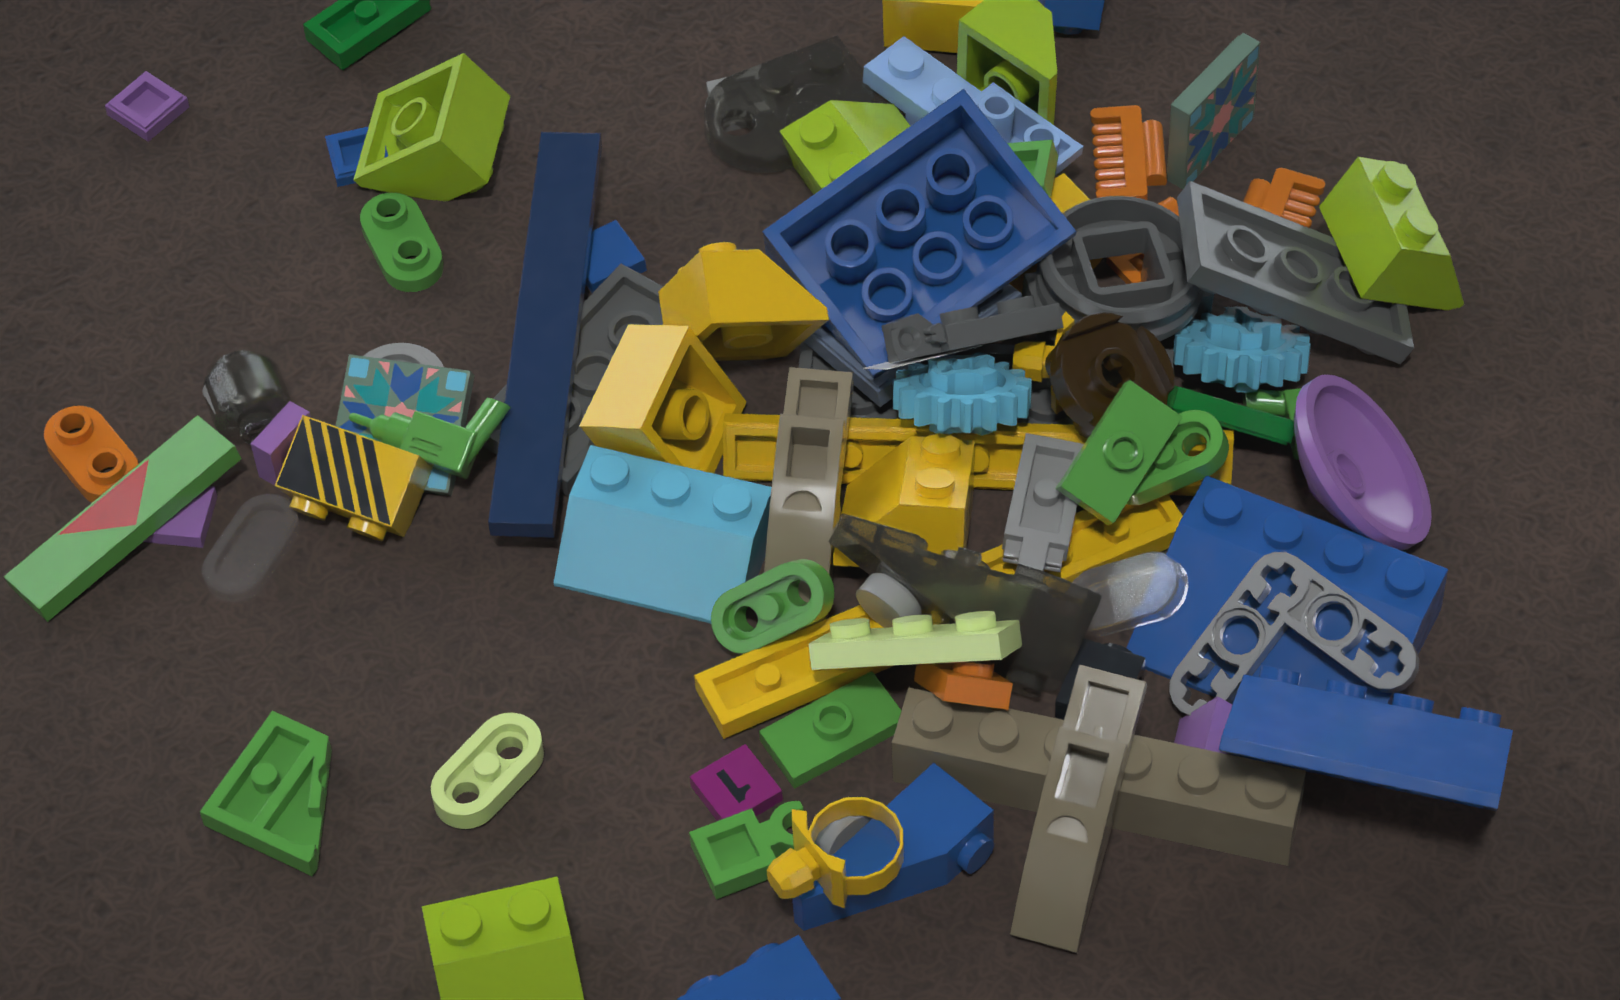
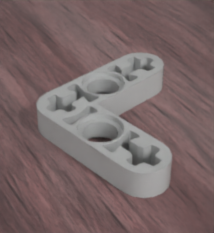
M1272 552L1264 555L1253 565L1177 666L1170 679L1169 693L1175 706L1185 715L1190 716L1194 710L1207 703L1205 700L1199 699L1193 706L1189 705L1187 701L1191 698L1192 692L1185 685L1192 675L1202 680L1213 669L1215 664L1203 658L1212 647L1223 661L1239 668L1232 678L1224 670L1220 669L1210 685L1217 693L1216 697L1218 696L1232 703L1236 697L1243 675L1252 676L1288 627L1371 688L1382 693H1396L1406 689L1414 682L1419 671V657L1416 648L1405 635L1298 557L1287 552ZM1290 567L1295 570L1291 576V581L1297 589L1290 597L1281 592L1275 596L1267 608L1270 612L1279 616L1270 625L1257 610L1243 604L1250 595L1262 604L1272 588L1265 580L1267 574L1271 570L1283 574ZM1331 604H1341L1347 607L1353 617L1350 632L1344 638L1336 641L1320 637L1315 627L1318 613L1324 607ZM1239 618L1254 621L1259 630V641L1256 647L1243 655L1229 652L1223 642V633L1226 626ZM1370 623L1377 628L1376 631L1367 636L1377 647L1386 652L1393 649L1395 645L1402 648L1398 659L1405 667L1398 676L1389 671L1384 673L1381 678L1374 676L1373 674L1378 665L1371 656L1358 648L1354 660H1350L1345 656V653L1352 650L1361 641L1367 624Z

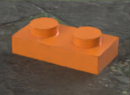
M989 661L917 664L914 677L915 682L932 692L942 701L1005 710L1009 709L1013 683L994 672L995 664Z

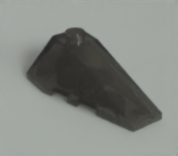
M844 513L841 514L828 541L869 575L872 573H883L901 583L918 601L922 615L932 616L933 625L955 624V616L976 611H994L996 621L1019 620L1022 647L1002 660L987 661L995 664L994 672L1013 683V692L1027 697L1038 698L1042 692L1052 695L1064 682L1103 595L1042 570L1022 564L1017 565L1014 574L992 570L985 562L981 561L982 556L980 552L959 547L958 551L943 550L940 554L927 551L928 543L916 534Z

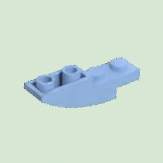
M905 36L864 66L863 83L906 113L905 119L910 126L959 91L965 89L1006 143L1052 139L1059 156L1055 176L1082 155L1083 146L997 84L993 82L983 91H980Z

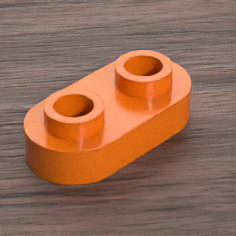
M72 406L55 413L45 426L44 439L49 454L80 493L91 503L138 465V460L134 453L104 417L93 408ZM82 428L78 432L68 433L72 429ZM114 467V469L109 472H100L105 468Z

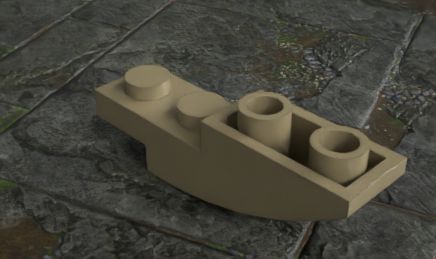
M789 367L783 414H780L776 443L764 573L783 563L798 559H808L820 564L833 580V552L841 514L840 493L854 387L853 372ZM800 581L798 586L799 595L804 601L809 602L811 590L804 581ZM828 614L818 622L828 619Z
M1079 665L1062 727L1059 726L1022 874L1010 933L1011 936L1078 954L1114 822L1112 819L1148 687L1145 681Z

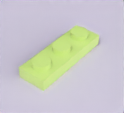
M994 611L964 613L955 616V624L933 625L931 615L899 617L892 620L893 627L870 628V621L866 618L840 620L830 624V632L808 644L811 669L1002 660L1022 647L1019 620L996 621Z

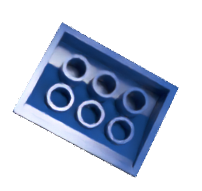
M965 89L959 91L762 231L767 256L827 307L829 320L824 324L825 327L854 356L863 368L889 362L882 325L917 313L932 324L941 323L939 315L941 313L978 306L1076 236L1077 232ZM865 369L873 379L887 371L883 369Z
M1205 476L1179 522L1126 648L1133 654L1146 657V670L1171 679L1177 666L1253 565L1264 555L1272 552H1287L1298 557L1405 635L1416 648L1417 654H1419L1441 611L1448 569L1210 476ZM1289 567L1283 574L1271 570L1265 580L1272 588L1262 604L1250 595L1243 605L1257 610L1272 625L1279 615L1270 612L1267 607L1280 592L1289 597L1295 593L1297 587L1291 581V576L1295 570ZM1331 604L1324 607L1316 618L1315 627L1320 637L1335 641L1344 638L1352 628L1353 617L1351 611L1341 604ZM1246 618L1233 620L1226 626L1223 633L1225 648L1233 654L1243 655L1256 647L1259 641L1257 624ZM1370 623L1367 624L1361 641L1352 650L1345 653V656L1350 660H1354L1357 650L1360 648L1371 656L1378 665L1373 674L1374 676L1381 678L1387 671L1398 676L1405 667L1398 659L1402 648L1395 645L1393 649L1386 652L1377 647L1367 638L1377 628ZM1288 627L1261 663L1264 666L1301 673L1299 686L1325 691L1328 679L1368 687L1365 700L1392 705L1394 693H1382L1371 688L1290 627ZM1211 647L1203 658L1212 661L1215 666L1207 677L1202 680L1192 675L1185 686L1216 697L1217 693L1210 685L1220 669L1224 670L1232 678L1239 668L1223 661ZM1261 665L1252 676L1259 677Z
M1261 665L1259 677L1243 675L1221 736L1220 751L1229 755L1306 770L1307 772L1497 811L1513 730L1500 728L1502 715L1461 707L1459 719L1432 713L1434 701L1400 693H1394L1392 705L1365 700L1368 687L1332 679L1327 680L1325 691L1299 686L1301 673Z

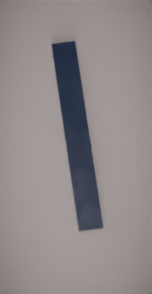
M541 132L504 401L511 408L501 423L488 519L490 536L554 538L602 153L601 133Z

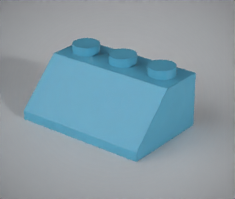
M590 445L569 494L554 586L711 624V612L716 600L724 592L758 576L766 555L772 487Z

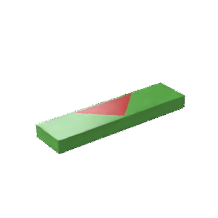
M197 415L4 576L5 580L30 607L48 622L239 462L242 458L235 445Z

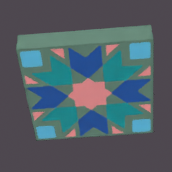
M1242 33L1240 36L1238 35L1172 102L1167 181L1179 188L1184 189L1189 181L1193 182L1254 118L1260 42L1245 33Z
M349 354L336 427L382 442L373 438L370 428L351 422L349 415L357 413L374 419L381 414L390 417L394 412L412 418L414 412L418 411L465 428L475 376L468 370ZM432 467L424 492L452 496L456 476Z

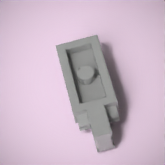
M1030 433L1025 434L1002 549H1005L1003 562L1018 564L1012 599L1038 604L1044 570L1061 572L1062 562L1067 559L1077 504L1055 488L1083 447V443Z

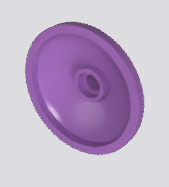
M1328 374L1320 375L1305 384L1297 396L1294 412V431L1300 464L1307 479L1309 489L1315 499L1339 522L1359 535L1398 550L1408 549L1421 542L1427 536L1431 526L1430 498L1418 463L1399 430L1385 412L1365 392L1341 377Z

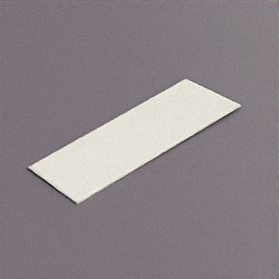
M975 345L891 363L885 362L865 367L863 369L888 370L980 347L982 345Z

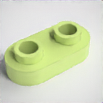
M503 713L487 720L434 775L431 783V794L438 817L447 825L459 829H471L488 822L541 766L544 758L541 732L537 724L529 717L518 713ZM508 747H517L522 750L521 754L513 759H504L499 756L501 751ZM464 792H473L478 795V798L470 803L462 804L455 801Z

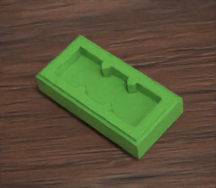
M1131 380L1125 382L1055 489L1105 524H1113L1179 424L1182 416Z
M871 671L759 731L760 742L795 789L893 736L902 710Z

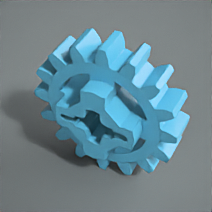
M1226 307L1225 313L1219 316L1207 312L1202 313L1201 320L1193 318L1182 330L1175 334L1173 363L1174 365H1182L1183 373L1185 374L1201 373V381L1220 383L1225 385V387H1233L1236 392H1258L1259 386L1263 383L1282 387L1283 379L1297 382L1300 380V374H1307L1311 347L1309 343L1310 336L1309 334L1299 333L1300 326L1298 325L1282 326L1281 318L1276 316H1264L1249 311L1247 307Z
M979 352L972 355L948 354L928 359L927 365L912 363L908 364V370L896 371V379H893V410H899L898 417L901 419L914 418L915 426L929 425V430L936 434L975 433L982 436L996 431L998 423L1014 426L1017 425V418H1027L1029 416L1032 380L1025 377V370H1009L1008 362L995 363V357Z

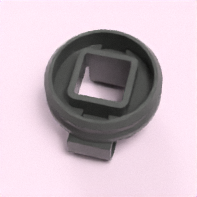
M1129 196L1095 198L1064 211L1063 215L1077 231L1076 236L1039 261L1036 272L1024 273L1022 297L1033 295L1036 307L1059 303L1061 316L1067 312L1075 320V323L1091 314L1114 313L1124 316L1118 322L1129 325L1135 331L1143 326L1153 333L1159 341L1171 337L1182 330L1193 318L1201 320L1202 313L1207 312L1211 314L1214 294L1207 293L1196 285L1187 282L1179 216L1159 204ZM1135 253L1144 254L1141 271L1142 282L1103 288L1098 286L1090 260ZM1057 329L1035 334L1037 341H1046V345L1055 346Z

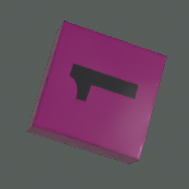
M746 744L690 776L691 788L717 821L751 808L755 816H758L783 801L781 788Z

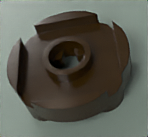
M1095 313L1076 322L1061 336L1057 345L1049 352L1045 360V368L1050 376L1056 399L1065 413L1073 420L1076 431L1085 439L1089 438L1125 382L1131 380L1165 405H1167L1168 394L1174 389L1175 375L1172 363L1160 341L1143 326L1135 331L1129 325L1118 322L1124 316L1114 313ZM1101 364H1104L1109 372L1118 371L1123 381L1116 386L1117 388L1105 380Z

